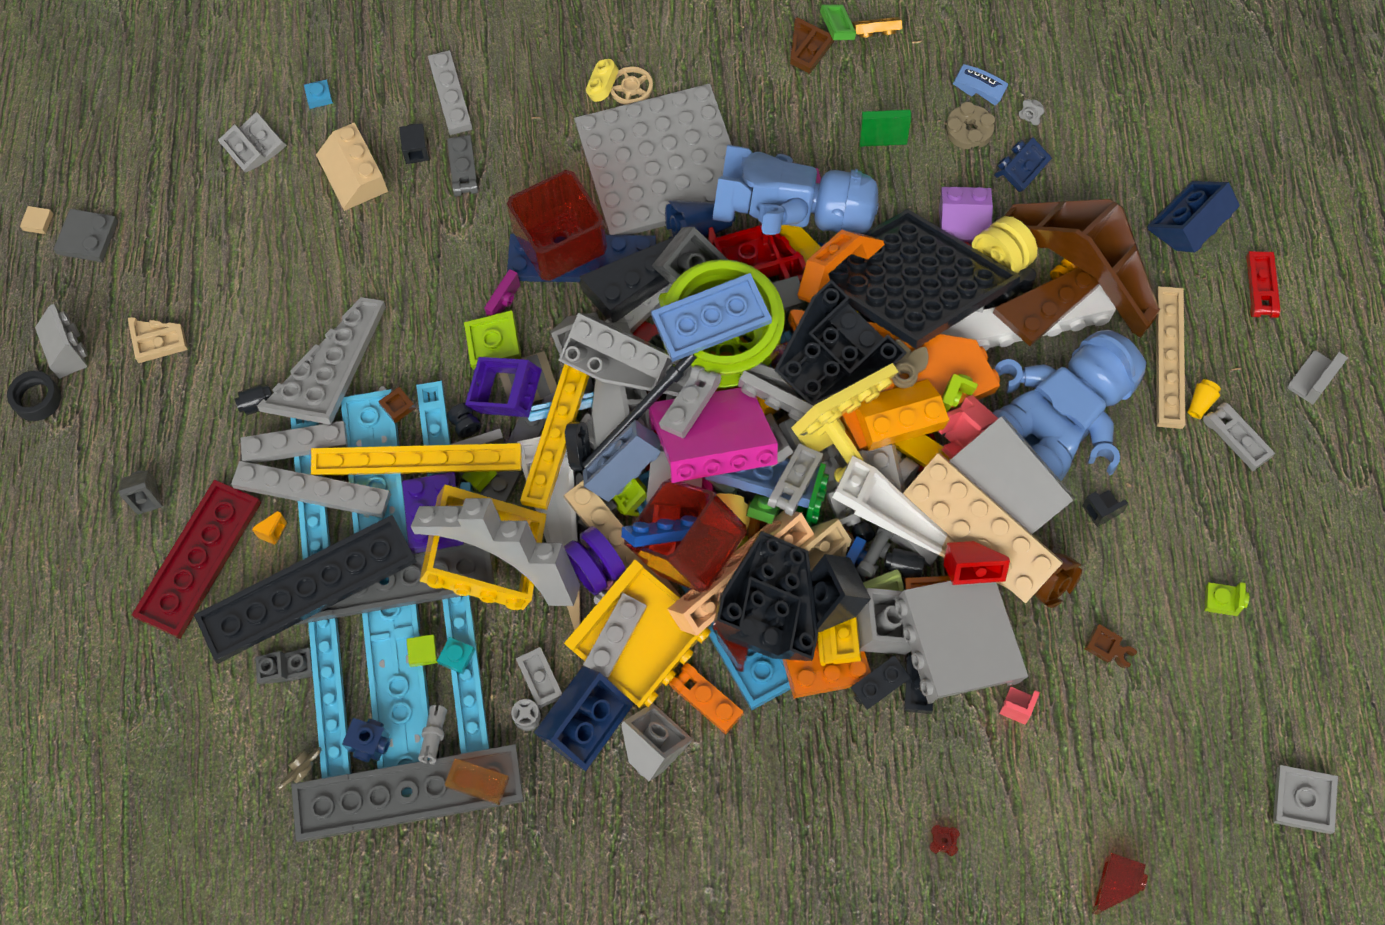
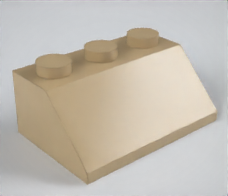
M355 122L333 131L316 156L343 210H348L388 192L383 176Z

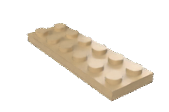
M940 453L931 460L903 492L912 503L956 542L975 541L1008 556L1010 559L1006 582L1002 583L1025 604L1063 563L1061 559Z

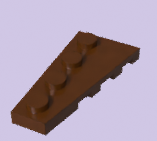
M1078 267L994 308L993 314L1026 344L1031 346L1096 290L1100 284L1095 277Z

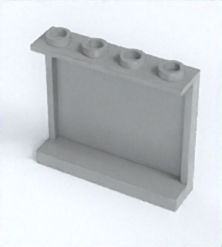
M1005 416L997 419L949 460L1031 534L1076 499Z
M951 581L907 589L895 598V610L897 615L901 617L904 626L903 635L906 642L910 645L912 664L918 670L921 679V692L926 696L928 704L933 703L938 698L1007 683V686L1016 685L1028 677L996 582L952 585Z

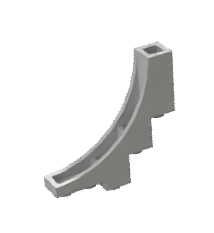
M466 498L463 506H419L411 524L414 534L435 535L455 539L481 548L514 566L526 576L541 592L548 606H574L580 583L562 543H537L527 521H501L491 498Z

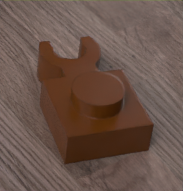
M1100 624L1095 625L1084 647L1085 650L1107 663L1115 658V662L1121 668L1131 666L1124 659V653L1130 656L1137 654L1133 647H1123L1120 645L1123 639L1121 636Z

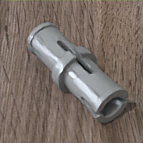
M436 705L430 706L427 725L422 729L423 742L418 759L423 763H427L428 758H430V764L436 762L439 743L444 738L443 725L447 709L440 705L438 711H436Z

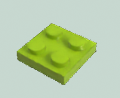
M512 310L464 322L470 365L473 370L476 368L479 357L522 358L515 315Z

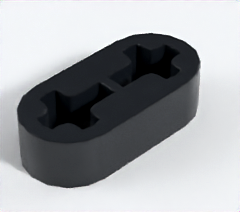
M569 422L565 428L569 467L573 471H583L585 467L582 463L591 454L588 428L584 422Z

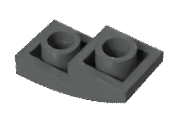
M310 647L289 653L278 651L255 657L258 684L287 682L313 677Z

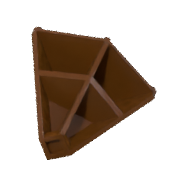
M1111 199L1013 204L1005 216L1014 217L1021 221L1031 231L1038 248H1049L1095 277L1132 333L1142 338L1155 321L1160 308L1155 299L1123 206Z

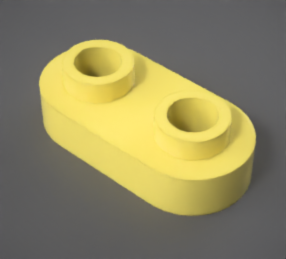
M600 60L594 67L586 87V93L594 102L604 100L611 92L618 74V67L613 60Z

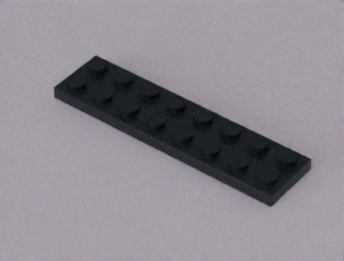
M390 515L194 614V617L214 661L219 664L411 566L417 561L393 515Z

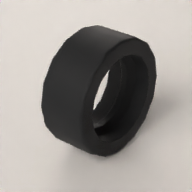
M33 370L22 373L12 381L7 391V401L11 408L20 417L28 421H39L48 418L58 409L62 399L61 390L49 375L42 371ZM45 385L48 388L45 399L38 405L29 408L21 405L23 394L32 386Z

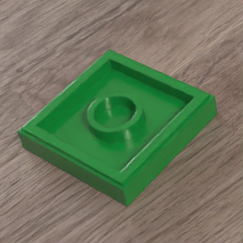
M911 110L862 112L859 147L907 145Z

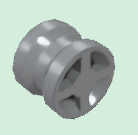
M522 699L512 707V719L519 729L531 731L538 727L541 721V714L534 701Z

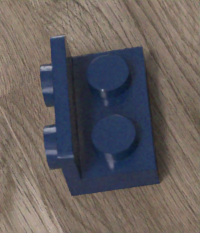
M1033 137L1025 142L1023 140L1017 142L1011 149L1013 153L1010 156L1004 157L997 164L999 169L993 174L996 178L1004 175L1018 192L1025 190L1052 159Z

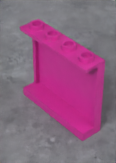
M742 388L714 392L684 439L662 430L659 422L675 399L655 402L649 408V424L651 430L657 431L670 465L671 483L777 464L778 443L756 396L753 398L744 394L741 391Z

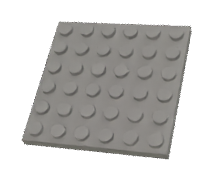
M710 84L574 118L609 235H632L666 226L665 207L666 204H670L668 202L670 200L715 202L718 178L723 176L727 145H731Z

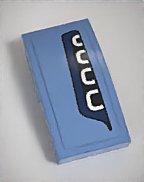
M963 64L953 85L971 97L977 93L993 105H997L1008 83L986 71Z

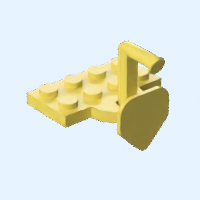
M892 363L814 405L792 427L802 445L820 452L834 444L847 464L852 456L863 461L860 453L845 433V427L839 418L847 412L849 414L860 407V402L865 400L866 403H869L880 395L879 392L893 383L891 378L898 373V370ZM847 465L844 468L840 467L835 470L834 478L838 483Z

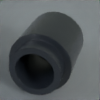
M259 384L239 391V397L235 398L239 412H245L246 416L259 412L257 405L263 399L266 401L272 395V391L268 384L264 386Z
M894 548L893 553L887 552L884 568H888L889 572L897 569L901 573V577L904 578L921 577L925 557L919 556V553Z

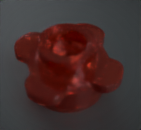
M935 825L931 829L933 834V841L929 845L931 852L935 854L944 852L949 856L956 855L958 852L956 843L957 838L960 836L959 831L954 827L948 828ZM942 838H946L947 843H943Z

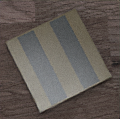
M545 351L521 358L531 361L542 369L532 406L543 403L542 399L554 393L557 388ZM499 373L507 400H509L516 374Z

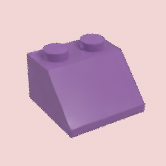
M942 187L939 203L940 228L963 242L972 243L975 236L989 228L992 224L993 203L991 188Z

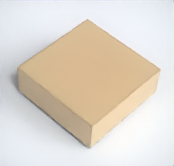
M28 206L20 227L23 231L46 234L53 217V212L50 209Z

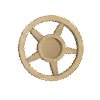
M625 67L618 70L616 79L621 75H624V79L621 85L613 86L610 92L617 102L627 105L646 100L650 97L653 90V81L647 71L639 67ZM635 72L642 74L643 76L637 78L634 76H628L627 73ZM647 79L649 88L647 91H644L640 85ZM614 91L624 92L626 94L625 99L619 97ZM633 95H641L639 98L630 99Z

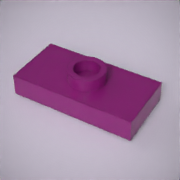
M508 270L484 307L487 316L502 313L506 307L512 304L514 294L520 286L517 272Z

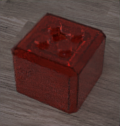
M564 170L509 197L507 208L513 233L541 279L551 281L605 254L607 241L603 217L573 171ZM562 236L566 238L557 244L554 242L557 237Z
M670 478L662 482L635 522L655 523L659 519L677 520L683 516H694L697 519L682 541L633 547L626 540H624V544L659 577L700 593L710 589L747 533L746 525L713 491L681 481L671 483Z

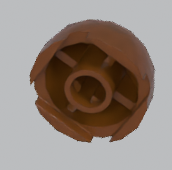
M1054 553L1063 563L1034 594L1048 608H1054L1061 604L1063 600L1059 599V597L1066 590L1071 594L1082 575V569L1079 568L1082 565L1066 554Z

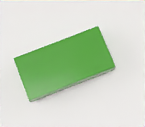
M822 5L820 13L832 39L855 40L856 31L844 6Z

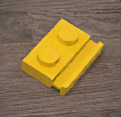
M857 616L827 630L818 632L821 666L829 663L841 664L861 661Z

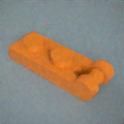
M686 663L681 668L682 672L677 678L674 677L670 681V687L723 733L727 734L744 715V711L700 675L692 665ZM689 679L695 683L690 690L685 687Z

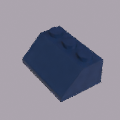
M1191 181L1147 228L1176 251L1196 252L1232 216L1240 204L1229 182Z
M582 666L534 734L560 755L582 770L587 771L634 703L600 672Z

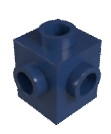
M353 718L342 745L348 751L353 752V757L359 760L369 762L371 758L379 761L381 755L386 754L389 748L390 738L389 733L383 728V723L374 719H368L365 722Z

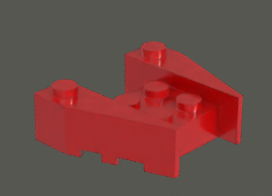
M761 222L759 226L717 238L713 227L709 228V242L728 260L750 265L763 273L767 278L778 275L780 281L798 276L801 284L803 268L806 266L803 256L789 245V241L785 236H781L779 233L776 235L764 234L761 230Z

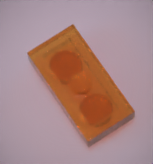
M455 758L446 779L445 787L500 805L509 777Z

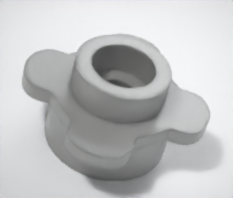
M1026 99L1023 101V109L1019 111V116L1021 119L1031 122L1032 125H1038L1041 122L1040 117L1045 110L1039 101Z

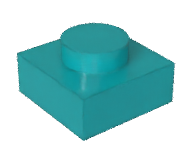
M449 637L437 662L444 667L464 674L475 649L468 644Z

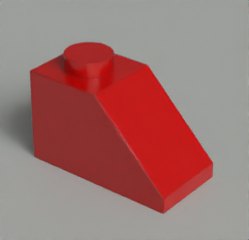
M975 541L947 543L943 564L952 585L1006 582L1010 559L1008 556Z

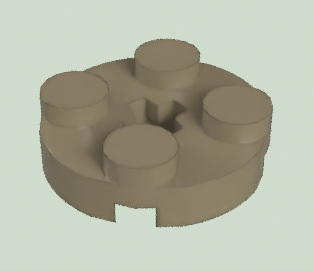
M965 102L960 107L954 109L948 116L946 124L948 138L954 145L962 149H971V147L979 146V148L984 147L992 139L995 118L986 109L971 102ZM966 124H972L976 129L971 128L968 130L966 129Z

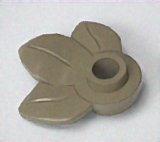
M897 339L896 342L907 354L894 365L898 373L891 379L897 387L909 388L916 383L918 373L927 367L929 355L926 347H920L911 352L907 345ZM906 373L909 375V378L901 379L900 375Z
M318 747L311 753H308L305 749L302 750L288 764L292 771L282 780L278 789L285 788L291 781L295 783L300 782L310 772L314 765L313 760L321 753L322 748Z

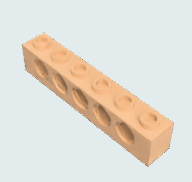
M785 510L776 516L772 524L768 523L759 531L766 532L798 547L814 535L802 513L795 512L793 516L785 513ZM759 532L667 609L681 631L697 636L715 620L719 596Z

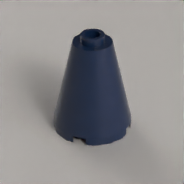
M668 201L670 204H666L665 207L666 229H671L673 237L677 235L682 227H695L705 238H708L709 228L713 227L714 233L717 234L730 228L735 221V216L731 222L713 220L715 202Z

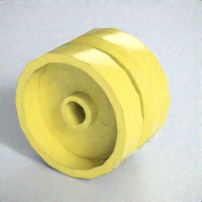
M1004 216L998 219L989 228L975 236L972 242L973 248L1017 274L1020 270L1033 263L1037 257L1038 247L1034 236L1021 221L1014 217Z

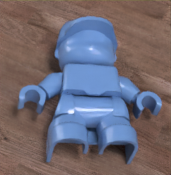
M727 145L723 176L718 178L713 220L731 222L734 219L735 211L745 214L749 212L750 216L758 218V221L762 223L761 230L764 234L776 235L780 233L782 225L807 226L810 214L814 213L815 224L822 231L838 233L841 230L866 234L877 214L878 186L872 177L863 174L858 169H851L850 172L830 170L822 176L820 183H816L817 170L814 167L793 163V159L787 155L778 154L776 157H773L763 152L753 153L749 148Z
M1111 330L1097 331L1083 340L1080 347L1073 352L1072 358L1068 363V369L1060 367L1055 370L1051 366L1043 364L1026 366L1022 370L1021 365L1015 360H1002L995 367L999 377L1002 374H1010L1014 378L1008 381L1007 393L1017 390L1020 383H1024L1025 387L1036 389L1020 395L1010 405L995 410L993 414L998 418L1005 416L1060 481L1063 480L1070 469L1080 443L1090 433L1094 448L1088 458V464H1094L1095 459L1099 456L1107 458L1110 461L1107 468L1110 476L1115 472L1120 462V453L1113 446L1114 423L1105 412V408L1114 406L1121 400L1128 399L1135 392L1144 377L1146 361L1130 339Z

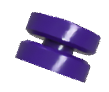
M590 526L580 534L581 544L572 540L564 548L577 578L590 593L596 596L607 588L606 577L609 580L617 581L626 568L618 553L597 528Z

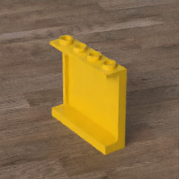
M634 560L564 644L585 661L622 593L647 605L642 618L608 678L616 688L642 709L644 705L647 707L651 706L659 696L656 693L657 689L662 683L665 686L670 683L676 675L673 670L680 662L684 665L694 653L691 648L697 641L702 644L712 631L709 629L711 624L697 636L681 631L667 610L680 598L644 569L643 565L637 560Z

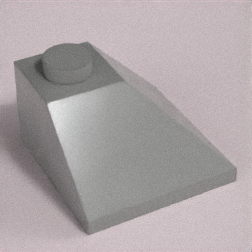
M654 703L624 720L621 724L628 761L648 781L664 772L693 740Z

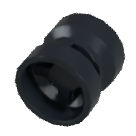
M465 403L454 406L447 413L450 423L456 426L455 431L459 438L470 437L481 428L478 418L472 415L473 409L465 405Z

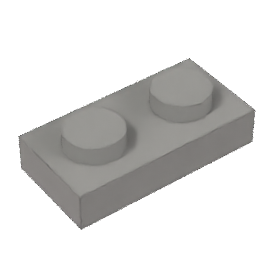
M541 647L516 658L538 709L560 698L562 692Z

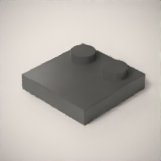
M70 209L53 250L57 255L103 262L118 220L115 216Z

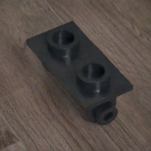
M893 656L850 688L855 693L853 697L859 705L863 704L866 710H868L911 677L897 658Z

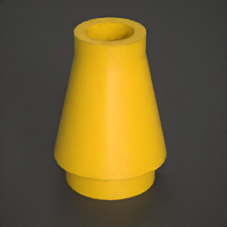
M1207 379L1197 383L1187 413L1196 419H1202L1207 410L1220 397V386Z

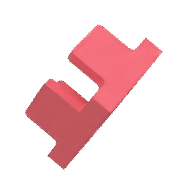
M973 395L966 397L961 407L947 413L949 422L943 430L938 431L941 435L946 433L944 437L951 442L944 445L942 451L952 459L999 418Z

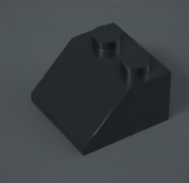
M824 554L811 571L818 632L855 618L871 599L849 557Z

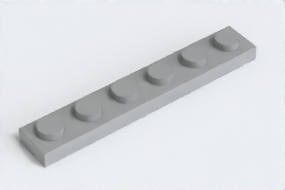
M239 461L231 483L235 489L384 518L391 496L390 491L243 461Z

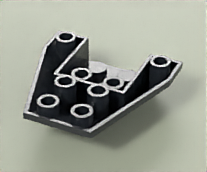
M832 280L812 297L774 369L804 401L813 406L892 363L895 365L907 354L888 334L883 338L848 304L850 297Z
M759 532L719 596L714 623L725 640L772 659L813 660L818 631L809 552L766 532Z

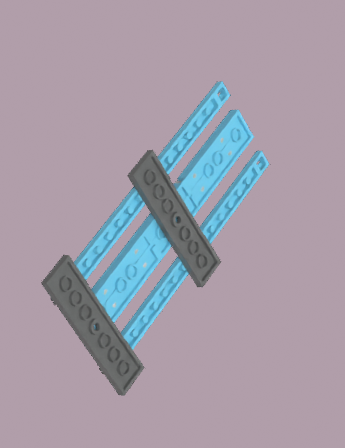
M442 381L416 385L424 446L450 445ZM382 386L377 392L343 398L341 403L342 420L346 425L348 447L400 446L397 423L392 421L378 402L391 393V389L386 390ZM291 418V429L319 425L318 422L304 420V423H302V419ZM311 454L294 457L295 472L311 475ZM427 473V476H433L444 473ZM403 474L348 475L349 483L385 489L391 493L384 518L352 512L354 534L393 515L408 544L402 481H404ZM298 501L302 556L305 559L330 546L327 507ZM467 543L460 546L437 549L433 568L495 585L491 553ZM425 552L413 554L417 562L295 624L308 623L318 741L319 747L322 748L320 753L322 779L291 784L297 842L524 802L516 744L491 749L489 746L470 595L460 596L452 590L445 588L436 589L429 587L427 583L420 582ZM442 600L447 640L449 637L474 647L475 652L464 674L451 670L461 754L437 758L435 763L430 764V758H428L427 763H423L418 759L423 742L422 729L427 725L430 712L425 665L409 666L406 639L420 637L419 630L421 627L418 604ZM362 614L372 718L384 724L383 728L389 733L390 745L386 754H382L380 760L377 761L378 769L352 774L350 751L342 745L348 727L337 618Z

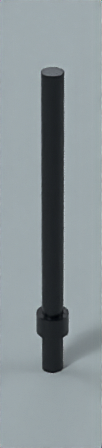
M692 354L682 358L676 365L672 364L666 370L664 378L586 458L582 465L586 468L634 420L637 421L674 382L677 383L684 376L683 372L697 357Z

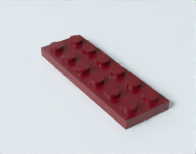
M213 480L131 615L141 622L181 639L194 614H196L255 515L261 501L256 497Z

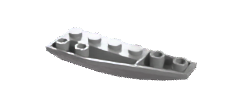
M578 313L558 361L602 382L651 391L664 378L666 370L672 364L676 365L681 359L672 362L668 352L590 314ZM690 365L683 372L684 376L677 383L674 382L663 394L677 396L689 379L693 366ZM701 381L699 387L703 388L706 383Z
M627 322L609 323L631 334ZM595 379L591 419L596 448L647 395L646 390L606 383ZM648 409L637 421L651 430Z

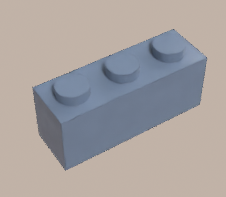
M634 420L583 470L584 487L607 502L615 495H619L632 479L637 478L642 470L660 455L661 447L658 435Z

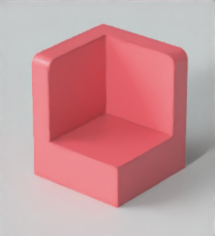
M1010 686L999 714L1025 725L1031 717L1040 692L1034 690L1032 695Z

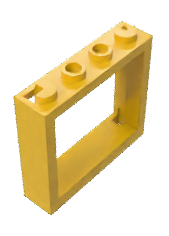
M445 484L437 496L435 506H463L466 498L490 497ZM491 498L501 521H527L536 542L542 543L547 514ZM429 535L420 582L427 583L432 588L452 590L460 596H474L486 603L496 602L503 604L511 610H524L531 602L534 584L523 574L521 575L519 591L433 568L440 536Z

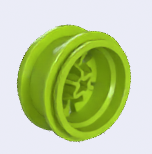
M711 260L691 267L672 284L663 306L669 305L751 273L772 318V323L693 354L697 359L691 366L698 365L705 368L704 371L716 372L721 375V382L718 388L738 386L742 373L758 366L760 363L769 367L778 352L785 321L783 303L773 283L754 267L733 260ZM743 336H748L753 341L750 343H744L740 340V338ZM722 352H729L732 354L730 356H720Z

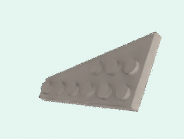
M360 297L342 316V322L334 330L330 329L325 334L326 338L320 345L315 344L291 369V375L282 384L278 383L272 389L274 393L266 401L263 399L257 405L259 411L331 425L386 308L384 301Z

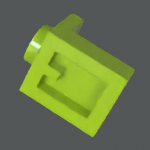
M963 374L952 375L942 396L946 412L952 406L957 407L962 392L970 396L975 392L978 384L973 382L972 378Z
M638 477L632 479L619 495L613 497L618 511L625 516L638 517L639 512L637 508L647 498L648 489Z
M1208 582L1205 590L1204 611L1238 616L1244 608H1247L1249 603V592H1245L1246 583L1239 582L1237 586H1229Z

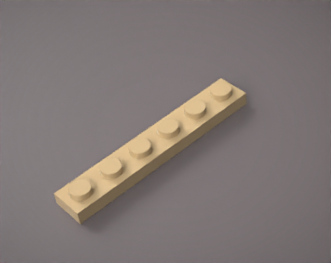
M1158 286L1156 301L1160 311L1156 317L1157 427L1183 429L1185 426L1184 288Z
M584 480L564 495L563 498L588 528L594 526L605 536L618 553L626 569L634 560H637L643 565L644 569L681 598L680 594L640 546L633 547L621 537L622 527L624 526L598 495L584 487Z

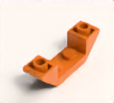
M846 230L839 231L807 260L797 294L798 298L810 303L812 297L830 281L828 274L851 254L869 259L885 245L884 241L865 234Z

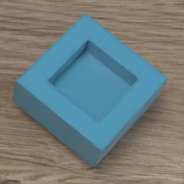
M327 79L304 85L310 109L333 104Z

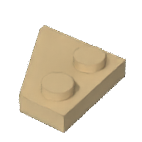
M133 317L128 318L134 355L138 363L188 350L184 329L181 324H164L155 320L143 322L137 321Z

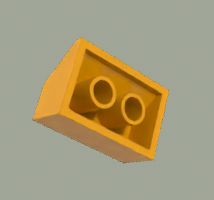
M928 379L916 382L909 388L898 387L881 392L877 398L869 403H866L865 400L860 402L861 406L855 410L869 451L943 430L949 422L941 395Z

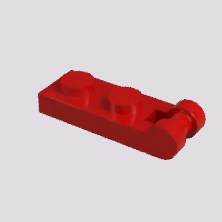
M1249 251L1246 259L1251 299V317L1268 315L1269 318H1278L1280 315V300L1274 252ZM1262 300H1268L1269 305H1262Z

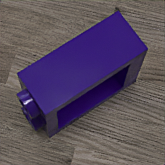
M479 357L465 405L480 414L529 418L542 369L529 360ZM496 373L516 374L507 404L488 403Z

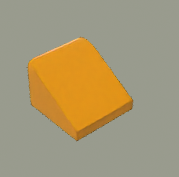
M277 511L254 526L252 531L259 539L275 545L285 529L287 521Z

